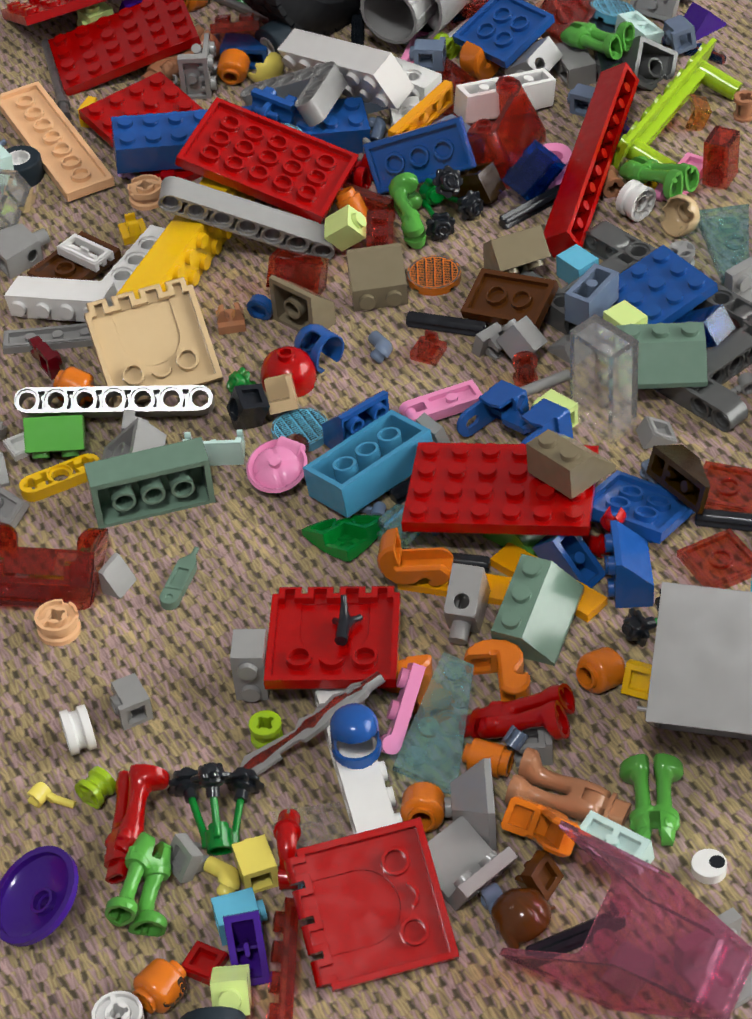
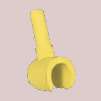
M43 782L36 783L27 792L30 796L28 803L37 808H40L46 801L71 809L76 805V801L52 793L51 789Z

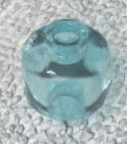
M395 504L379 517L377 523L380 531L377 532V536L381 540V536L388 529L397 527L401 539V547L404 548L415 540L421 532L402 531L401 521L405 506Z

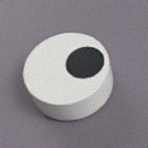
M702 849L692 857L691 873L697 881L703 884L719 883L726 876L727 860L717 850Z

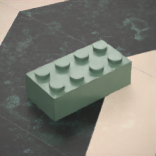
M202 437L84 464L99 529L216 502L209 458Z

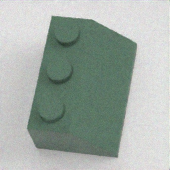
M704 322L616 325V361L619 390L706 387L708 379Z
M521 554L492 626V639L508 640L518 645L523 652L524 659L555 666L583 595L584 586L553 561Z

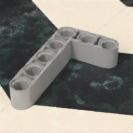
M330 61L250 84L242 90L240 97L247 106L252 105L251 91L254 88L263 90L266 86L275 89L277 96L285 98L288 95L297 97L295 107L309 127H313L327 117L347 86V81L335 62Z

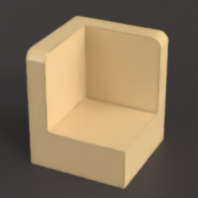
M292 373L269 377L264 380L270 405V415L299 408Z

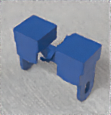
M500 380L490 387L487 392L479 397V401L461 413L457 421V431L463 437L472 436L491 421L498 418L502 420V424L527 436L521 442L522 444L528 443L547 429L573 438L569 409L543 398L529 410L526 390L504 380ZM476 415L475 421L466 426L468 420Z

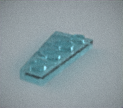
M749 204L699 210V227L722 284L725 282L726 270L750 257Z
M443 652L392 768L393 771L419 782L433 783L444 793L451 795L450 782L459 776L474 664Z

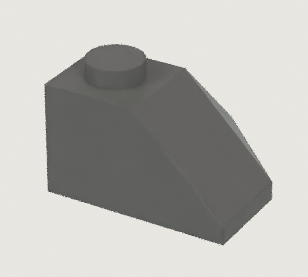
M643 36L635 37L630 50L622 54L623 63L627 62L639 79L637 87L651 91L658 86V82L663 79L668 80L675 75L678 52Z

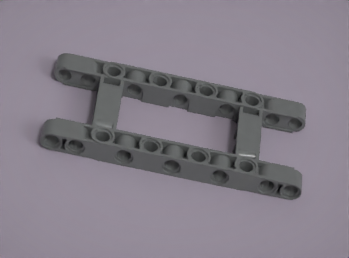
M602 221L585 232V246L591 251V254L603 260L599 265L615 270L619 274L657 249L607 221ZM533 271L521 273V275L543 278ZM579 278L562 289L559 287L543 321L565 335H584L591 351L617 366L616 343L603 334V316L590 329L565 321V293ZM717 283L718 292L693 308L695 315L730 335L723 337V341L712 349H706L707 386L653 389L722 432H728L748 417V409L740 399L741 396L727 389L723 384L752 364V302Z

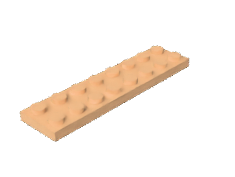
M39 81L0 94L1 113L24 144L38 150L41 155L43 169L68 202L115 186L114 177Z

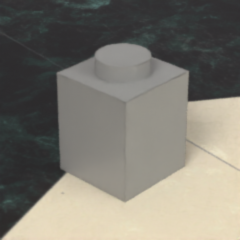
M527 315L518 322L513 318L501 328L504 333L496 340L517 367L548 342Z

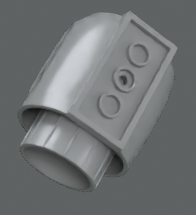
M360 0L361 6L359 9L367 27L377 37L392 44L408 45L410 39L419 31L429 33L417 39H433L470 0Z

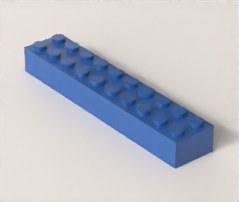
M362 97L338 99L327 117L313 127H309L298 110L294 113L293 125L297 126L304 133L353 153H363V138L367 137L370 140V126ZM251 105L243 107L251 111ZM208 109L111 117L112 142L117 174L182 169L175 165L176 156Z

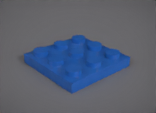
M489 0L452 37L454 43L460 46L469 41L481 47L486 59L507 69L555 22L553 14L524 0Z
M662 245L619 274V299L613 306L626 300L648 316V324L673 323L718 292V287L715 281L668 247Z
M617 470L595 488L591 521L599 523L609 506L614 517L622 507L626 512V519L623 525L646 539L649 543L660 544L695 512L663 486Z

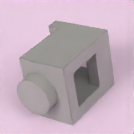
M135 673L111 682V691L114 696L109 697L114 713L119 715L123 730L154 718L150 698Z

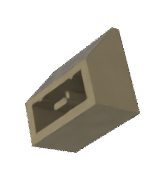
M541 225L492 239L483 244L485 269L515 274L520 271L521 274L524 271H531L536 269V267L544 265L542 260L551 256Z

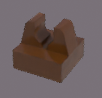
M537 850L531 860L525 862V869L521 875L515 877V880L520 888L536 889L548 901L564 875L549 852Z

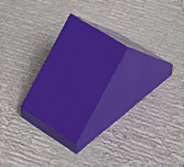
M692 2L684 15L695 27L696 41L726 26L723 20Z
M259 910L223 916L231 966L249 964L251 986L271 983Z

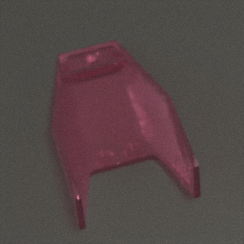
M561 820L559 828L611 877L610 888L584 945L579 952L574 954L502 948L499 955L511 964L609 1010L686 1019H730L752 969V947L671 874Z

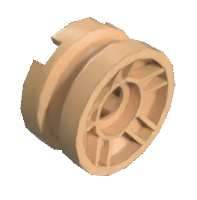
M142 174L132 178L131 184H127L131 206L142 211L158 208L161 178L152 174Z
M53 599L39 606L35 612L34 620L40 640L46 645L64 646L70 644L81 633L79 613L76 605L71 601L65 603L63 599Z

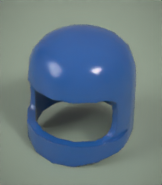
M309 324L297 333L294 347L301 348L307 352L314 362L316 371L322 373L325 369L319 366L320 353L322 352L335 362H338L344 352V341L340 336L320 324Z
M351 703L340 707L334 712L330 720V736L334 759L342 766L350 769H364L371 766L379 758L382 751L378 718L373 710L363 704ZM372 737L377 741L375 750L361 758L344 757L337 749V741L347 744H359L368 741Z

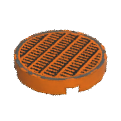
M432 255L422 257L414 261L407 271L409 287L412 290L413 288L418 290L419 294L426 296L447 294L451 292V288L455 285L457 287L461 280L459 264L445 256Z

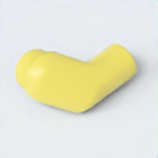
M209 856L204 863L203 870L218 878L220 884L216 889L217 895L221 896L239 890L240 877L238 870L214 856Z

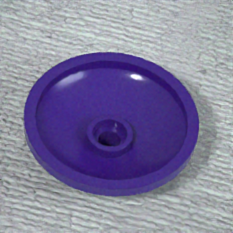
M56 846L38 847L24 854L7 870L0 881L1 940L12 946H29L48 937L63 923L72 909L78 890V868L70 854Z

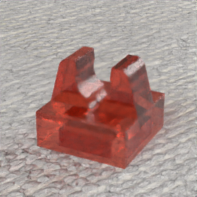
M426 330L425 336L421 335L410 351V359L436 366L447 350V342L439 340L437 332Z

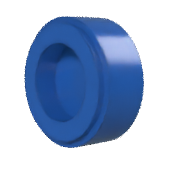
M253 295L246 305L247 311L254 318L269 320L273 315L272 302L264 295Z

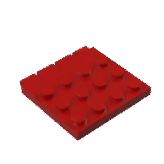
M334 586L308 587L307 593H303L302 587H280L279 594H272L263 680L265 689H346L350 684L361 682L377 671L380 672L386 681L377 688H397L401 609L400 592H395L394 586H372L371 593H366V586H340L339 593H334ZM347 595L349 615L356 616L361 614L363 619L351 626L348 642L346 645L341 646L334 641L337 625L332 622V619L334 617L339 618L340 596Z
M421 817L296 849L297 857L284 860L290 886L303 883L305 888L292 892L299 921L313 918L314 921L312 924L301 927L308 956L321 953L323 955V959L310 963L316 988L331 986L332 992L459 959L458 948Z

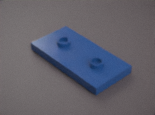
M462 116L363 145L378 195L389 192L388 186L391 180L404 172L415 174L418 182L422 183L425 182L426 178L433 180L436 177V170L443 169L446 165L460 172L477 166Z

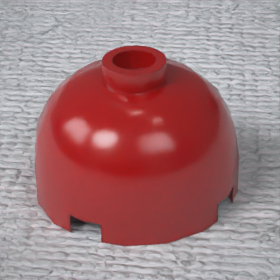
M292 346L277 348L264 359L261 365L260 379L265 392L264 380L266 378L292 373L297 398L306 395L314 388V383L317 380L316 368L310 355L301 348Z

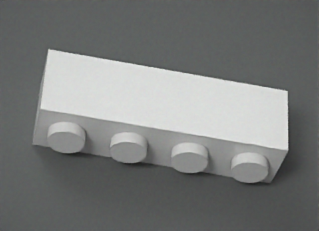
M545 68L459 84L456 85L453 112L457 116H462L463 122L466 124H473L477 121L497 119L501 116L517 115L521 112L553 106L556 79Z
M17 276L4 297L11 316L85 322L84 313H88L86 303L106 298L108 306H113L111 296H115L117 290L114 282Z

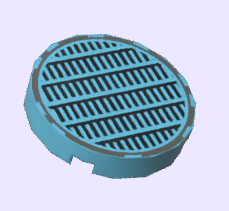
M592 0L589 7V13L594 19L598 20L599 16L604 18L603 22L609 25L616 24L617 14L637 11L631 4L622 0Z
M298 408L283 412L272 423V438L274 440L284 436L304 444L306 447L305 453L314 451L324 444L322 423L326 422L327 418L320 411L311 408Z

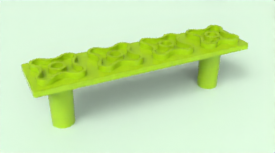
M712 37L707 44L702 43L698 51L688 60L685 69L681 68L675 78L667 84L663 91V96L658 94L651 106L647 107L642 114L640 122L636 120L630 130L622 136L611 162V165L618 172L624 163L638 156L652 158L659 163L677 164L650 147V145L701 84L731 101L734 99V94L740 91L743 83L708 63L717 39Z

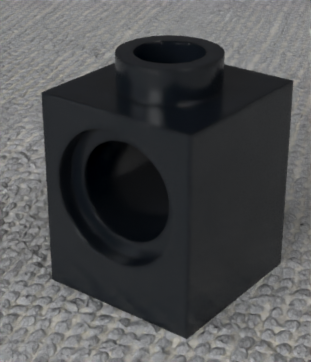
M260 383L234 386L226 408L234 429L239 430L262 426L270 405Z

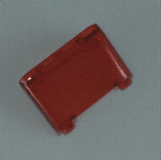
M500 76L496 82L500 109L497 120L480 119L470 127L467 135L476 164L494 162L505 188L515 189L523 184L528 174L527 165L530 158L536 154L538 148L546 141V129L520 81L512 76Z
M0 523V606L39 608V606L47 601L63 599L65 603L71 601L75 604L77 610L89 608L97 595L100 582L98 571L103 567L106 556L108 529L88 528L84 530L78 537L77 550L18 547L16 530L9 524Z

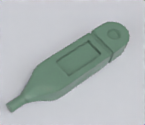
M195 546L192 553L177 561L159 597L163 609L173 610L179 606L197 571L196 555L199 551L198 547Z

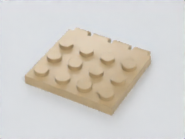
M184 277L164 282L165 292L162 291L160 284L138 289L139 299L135 298L133 291L111 296L113 306L110 307L106 298L86 303L88 313H84V319L106 386L206 385L223 379L193 285H187ZM120 396L110 398L113 408L120 406L122 403ZM141 396L136 404L150 401L151 398L149 396Z

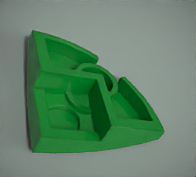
M352 515L351 518H343L337 521L336 518L317 522L301 530L302 535L323 552L337 559L350 562L363 553L376 540L387 524V517L379 515Z

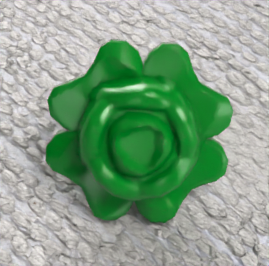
M240 367L238 371H234L233 374L229 375L226 387L232 394L234 386L256 384V382L250 380L249 371H246L244 367Z

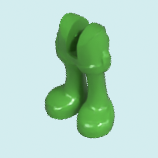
M574 21L561 33L560 39L570 47L578 49L590 48L604 54L609 59L619 60L623 52L630 50L635 36V28L632 22L624 21L619 24L616 33H609L598 29L594 23Z
M645 156L634 157L624 163L619 170L621 177L628 181L634 179L643 184L648 181L663 184V195L667 201L670 197L682 194L683 190L686 192L695 191L700 178L698 169L691 164L659 163L657 160L649 159Z
M404 172L391 180L388 189L392 206L401 219L404 241L413 249H421L426 242V232L417 210L421 207L423 200L420 193L415 192L419 184L417 176L410 172Z
M658 753L654 756L653 770L656 779V805L653 806L650 800L648 756L646 754H637L625 759L620 764L619 776L625 783L633 785L635 792V810L630 813L629 817L630 829L651 840L652 829H658L659 836L661 837V846H673L676 831L680 827V816L678 811L672 807L671 786L673 783L678 782L684 774L682 762L677 757L665 753Z
M141 832L134 844L129 847L125 857V865L128 868L123 887L119 896L112 897L106 904L105 917L111 924L117 927L129 924L128 932L136 935L160 937L165 934L168 926L167 919L161 913L154 911L161 884L163 881L168 880L171 875V845L160 841L155 846V837ZM143 879L144 884L137 904L134 899L139 883Z

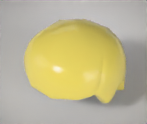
M271 52L264 60V63L255 64L256 74L249 72L248 78L256 83L282 75L284 63L281 55L277 52Z

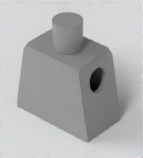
M550 36L534 42L507 69L505 68V74L510 75L545 68L549 72L562 58L563 54Z
M16 224L0 230V270L10 280L43 260L41 246L50 242L47 231L42 228L32 233L23 224Z
M458 563L452 564L444 606V617L450 629L448 640L451 643L466 645L469 632L480 633L491 591L484 567Z

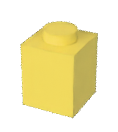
M265 834L254 838H246L241 842L231 844L235 866L239 872L244 889L252 887L255 894L279 886L277 864Z

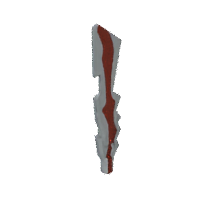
M377 671L361 682L350 684L343 692L333 694L325 703L319 704L313 714L299 718L295 730L244 756L240 767L251 768L256 772L257 776L283 759L280 754L299 741L308 742L330 725L334 712L340 707L351 703L360 704L369 697L374 689L386 681L380 672Z

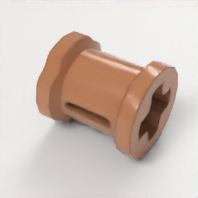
M738 91L734 94V102L736 103V110L733 112L734 120L741 123L751 122L752 91Z
M610 165L602 188L603 194L607 198L618 196L619 191L625 185L624 181L618 177V171L613 165Z

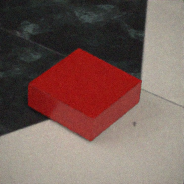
M197 940L181 966L184 968L187 977L210 986L212 968L225 966L229 960V955L225 951Z

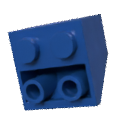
M383 390L322 423L324 444L332 449L380 416L385 415L389 411L388 392Z
M610 520V533L604 534L605 552H610V556H604L605 575H611V578H607L608 597H614L615 608L653 606L654 582L648 541L619 521Z

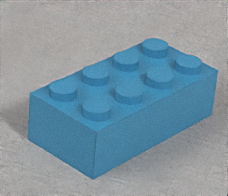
M393 410L388 411L385 415L380 416L303 467L309 496L347 518L411 476L418 442H433L431 430Z

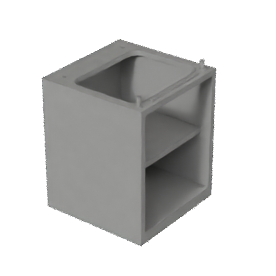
M662 582L647 707L637 706V711L645 712V721L648 724L659 729L752 740V592Z

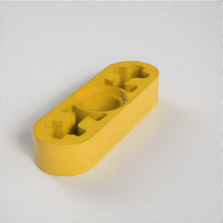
M82 454L28 475L19 483L21 496L26 501L36 502L86 483L88 481L84 464L100 459L95 454ZM61 475L68 476L65 480L62 481L54 480L56 477Z

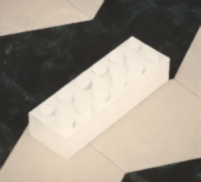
M296 28L293 29L277 49L283 57V63L291 68L293 72L330 61L335 62L347 81V86L342 92L343 95H346L348 98L362 97L364 102H372L383 108L398 109L415 88L391 52Z

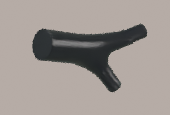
M347 595L340 596L339 618L334 617L332 619V622L337 625L334 641L341 646L347 644L351 626L363 619L361 614L356 616L349 615Z

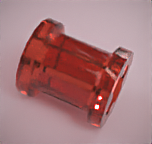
M529 351L516 353L512 358V365L515 369L513 374L514 384L522 387L537 381L538 376L535 371L538 365L537 356Z

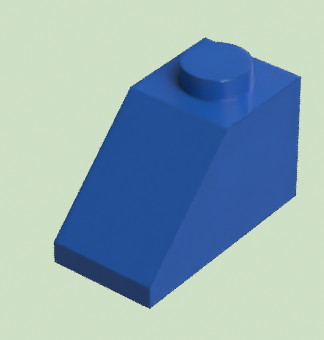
M225 33L220 46V55L224 50L230 48L240 49L245 52L250 58L249 69H256L255 64L264 63L268 56V48L250 34Z
M546 535L532 547L539 558L553 561L574 579L590 588L595 586L605 576V570L581 536Z

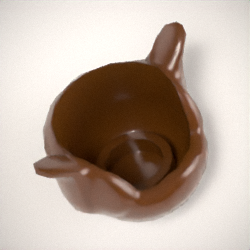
M512 888L501 894L491 909L492 921L508 947V955L511 961L517 958L520 944L535 939L547 928L551 921V910L556 908L554 905H549L539 891L533 888Z

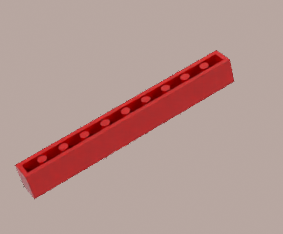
M627 62L600 73L543 232L549 252L554 258L575 244L583 247L586 238L585 232L590 227L639 83V79Z

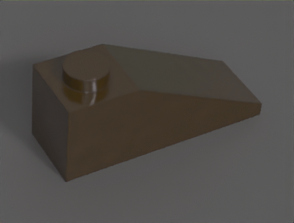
M494 162L476 164L475 168L461 171L459 177L463 179V184L460 186L459 194H452V196L460 198L464 197L469 190L473 192L479 191L484 205H489L496 202L498 195L506 189Z
M682 444L653 446L646 473L695 513L703 514L710 484L700 458Z

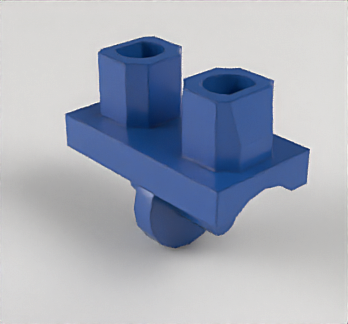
M268 86L263 90L254 88L251 91L252 112L279 123L294 124L297 97L288 95L285 98L277 96L275 89Z

